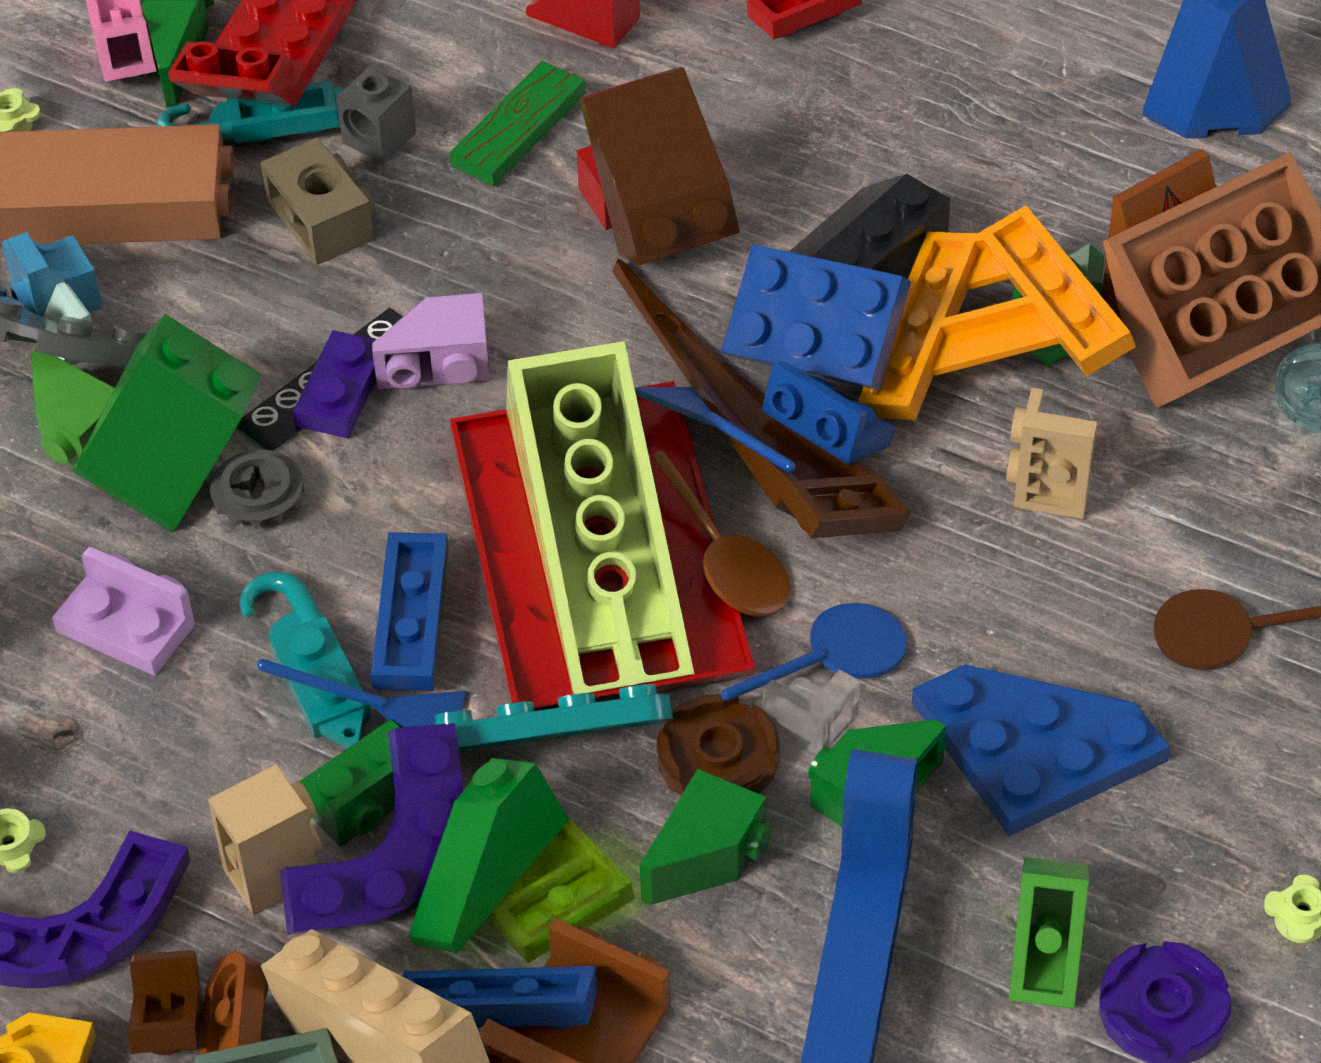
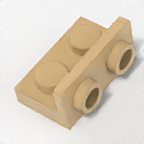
M1032 387L1027 408H1015L1010 442L1020 443V449L1013 447L1011 449L1006 474V482L1016 484L1014 507L1083 519L1087 504L1097 422L1041 412L1043 389Z

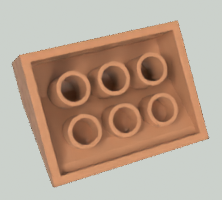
M1291 152L1103 241L1121 320L1131 332L1136 348L1129 351L1130 357L1156 409L1321 327V210Z

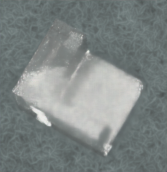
M839 670L822 689L802 677L796 678L788 688L775 680H770L763 688V710L771 718L778 732L817 754L825 746L832 748L858 719L860 681L842 670Z

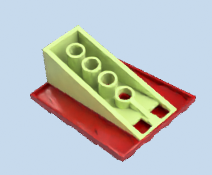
M625 341L508 360L506 409L451 418L450 428L510 702L533 701L534 711L559 708L558 698L567 695L594 693L597 703L619 699V689L630 686L656 684L657 693H665L676 688L709 682H725L737 677L753 675L755 666L740 613L725 603L715 593L704 572V554L713 541L655 460L656 452H665L713 520L684 415L636 396ZM674 381L641 387H676Z

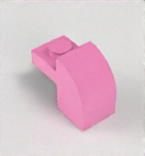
M85 0L104 81L156 72L140 1Z

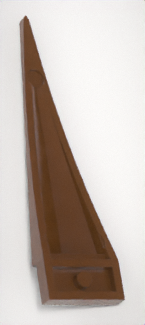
M617 259L612 269L613 274L710 411L795 463V470L790 473L786 472L725 433L776 508L796 518L800 527L807 532L811 539L902 530L910 512L880 474L858 460L846 464L762 412L765 394L707 346L651 291L624 261Z

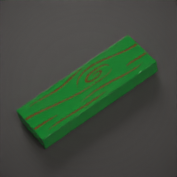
M541 61L449 152L451 166L495 186L579 101V98L584 96L586 93L585 80L545 61Z

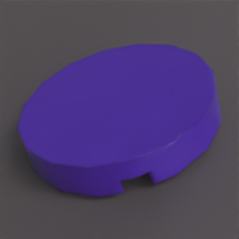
M1164 941L1163 946L1146 948L1147 943L1131 946L1114 958L1101 980L1099 1016L1107 1035L1125 1053L1147 1063H1189L1200 1060L1219 1045L1229 1026L1231 1001L1227 990L1228 983L1223 971L1209 957L1182 943Z

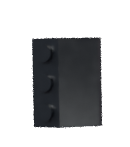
M909 174L863 187L789 252L900 275L908 279L927 232H948L950 198Z

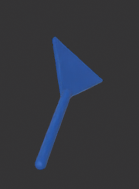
M693 387L635 388L636 396L716 427L786 472L790 473L795 470L796 465L793 461L716 413L711 412Z
M261 659L257 663V668L262 672L372 706L388 720L392 719L400 728L436 725L435 715L462 710L467 691L384 698L269 660Z

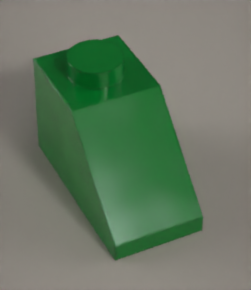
M935 719L847 730L832 748L829 746L823 747L810 765L808 771V778L811 779L810 807L842 826L845 781L852 749L918 759L917 793L943 763L946 725Z
M697 769L639 864L641 900L653 905L737 881L750 859L760 860L768 846L772 826L766 824V797Z

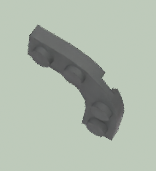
M0 286V341L15 340L37 343L36 352L77 361L126 367L137 345L147 335V330L129 324H114L113 331L93 329L94 324L92 322L74 317H60L59 322L50 320L24 309L21 301L11 298L7 294V289Z

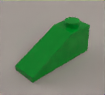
M139 0L142 15L146 21L154 63L166 108L178 104L184 89L170 81L168 71L187 42L197 43L204 41L209 28L205 7L213 6L214 0Z
M491 758L488 763L482 765L474 773L471 783L454 801L408 935L413 945L458 953L567 823L569 818L536 763Z

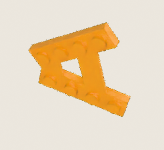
M1027 205L979 233L927 232L908 278L911 283L880 391L863 387L857 402L871 407L876 415L882 419L916 421L933 376L1061 344L1087 377L1136 348L1129 329ZM1009 279L1023 296L1022 298L958 314L966 293L970 289Z

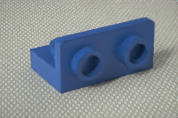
M785 361L773 364L761 409L762 412L846 464L853 463L891 446L896 427L877 416L871 407L852 401L832 389L828 381L820 377L807 375Z

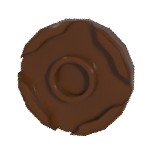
M721 694L696 697L680 704L672 712L673 720L668 721L663 729L659 731L656 739L659 772L670 789L682 796L697 769L760 794L773 781L780 762V744L777 727L766 711L754 703L753 708L739 703V697L729 701L723 700Z

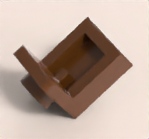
M192 950L133 955L130 962V973L134 996L128 1026L131 1054L152 1052L157 1055H171L182 1050L198 1049L203 1000L197 954Z

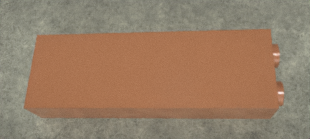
M220 124L0 132V247H2V241L28 232L31 239L38 243H52L71 235L74 236L78 244L221 239L222 217H230L232 213L231 189L229 184H225V178H234L233 147L223 146Z

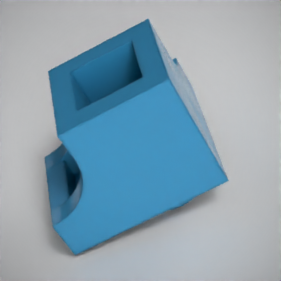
M28 232L1 242L9 277L12 284H9L13 299L23 303L24 309L43 317L56 284L63 281L65 284H69L89 313L103 308L95 270L73 235L52 243H38L31 239Z

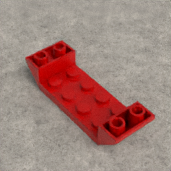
M242 0L215 44L211 42L186 43L168 71L169 79L171 82L196 95L296 106L357 0Z

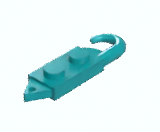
M331 80L310 83L296 106L227 98V101L218 104L212 110L210 122L192 125L220 124L222 140L234 139L235 143L248 141L264 142L273 137L298 133L315 134L324 129L340 127L336 97L345 88L333 87ZM181 104L165 110L159 116L156 126H176L172 124L173 121L182 115L188 114L191 111L190 105Z
M270 572L259 575L247 584L241 593L239 602L244 617H251L253 615V602L255 598L267 591L283 593L293 609V612L283 616L274 623L269 631L271 651L278 664L363 690L325 616H322L308 586L299 577L286 572ZM285 679L315 739L324 736L345 749H348L362 739L365 720L372 717L369 705Z

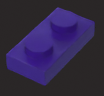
M332 330L293 410L296 427L349 438L376 381L372 343L376 341L375 339Z

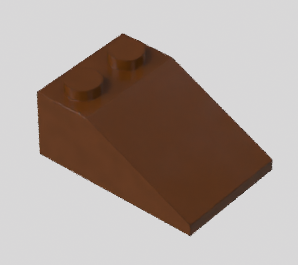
M684 67L673 68L579 98L619 255L637 265H642L740 233L726 174Z

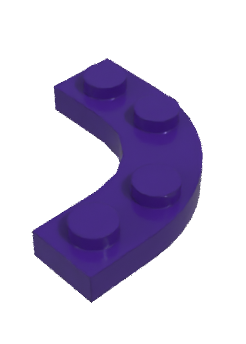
M455 723L394 728L388 732L395 788L394 820L383 842L368 855L350 861L286 867L280 870L287 935L306 933L310 929L326 931L367 925L405 909L422 896L454 801L463 792Z
M129 830L102 883L85 902L67 913L42 919L19 917L0 912V985L19 988L61 986L94 976L124 959L150 935L166 911L191 861L188 847Z

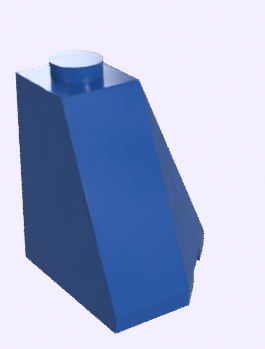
M1183 0L1144 104L1142 115L1185 139L1205 138L1208 135V130L1237 128L1238 135L1261 134L1291 103V95L1266 1Z

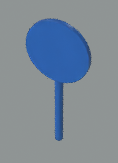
M847 603L831 607L821 613L812 625L810 645L813 652L728 687L721 692V697L725 701L732 700L818 662H821L835 673L851 678L866 679L885 675L895 669L904 658L907 645L906 634L900 623L892 615L880 608L861 603Z

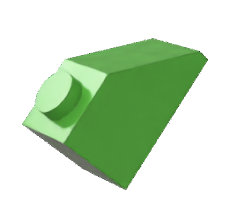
M35 349L30 355L35 413L42 437V447L57 463L63 465L68 463L75 466L115 388L56 356L36 352Z
M1024 857L1009 1001L1075 1008L1089 884V864Z

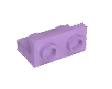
M88 547L81 556L86 577L52 617L55 631L156 676L195 626L188 591L180 582L170 576H157L134 566L132 562L122 555L115 553L109 555L93 547Z

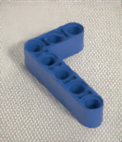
M856 749L851 751L843 800L841 862L801 1063L874 1062L910 864L918 759Z

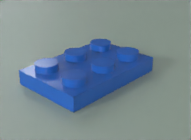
M752 244L721 352L730 357L769 366L785 361L808 375L880 391L911 281L900 275Z

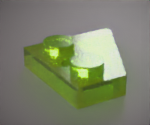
M569 818L567 823L492 911L493 926L527 963H530L550 951L549 926L555 918L574 927H590L635 899L632 882Z

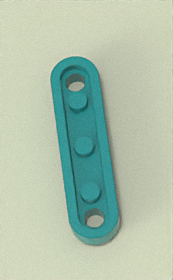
M643 684L619 689L620 699L596 703L594 693H580L559 697V708L534 711L533 701L516 702L497 706V717L473 720L471 710H461L435 715L436 725L455 723L458 751L465 752L653 725L673 720L670 695L657 694L656 684Z

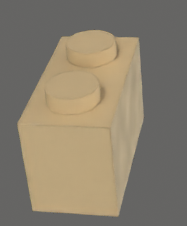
M277 764L208 798L223 870L253 915L283 900L280 870L286 867L318 864L316 854L322 852L323 848L309 820L316 816L314 804L302 783L297 781L291 785Z

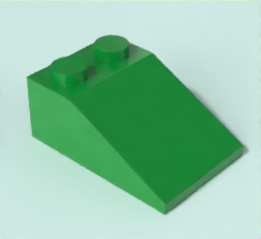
M164 314L137 345L72 472L173 532L243 417L262 374L167 314Z

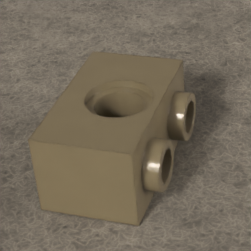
M318 137L260 162L266 200L316 265L374 240L371 216L376 215V207L370 192L364 185L357 186L350 178L343 158L338 153L332 155Z

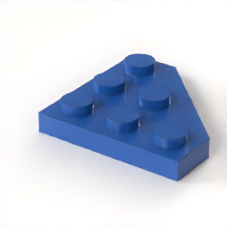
M966 664L916 686L912 690V704L925 721L936 719L946 725L944 748L1008 836L1016 834L1168 761L1170 746L1134 702Z

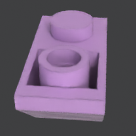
M483 294L426 297L372 343L377 390L489 381Z

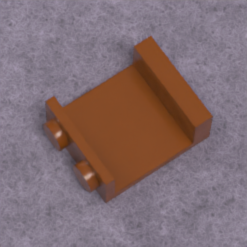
M555 918L549 926L551 956L544 967L596 966L599 991L589 1025H575L567 1029H551L547 1026L507 1028L487 1019L479 1031V1035L489 1062L635 1063L671 1007L670 971L663 968L656 959L645 953H630L606 942L598 932L589 927H574Z

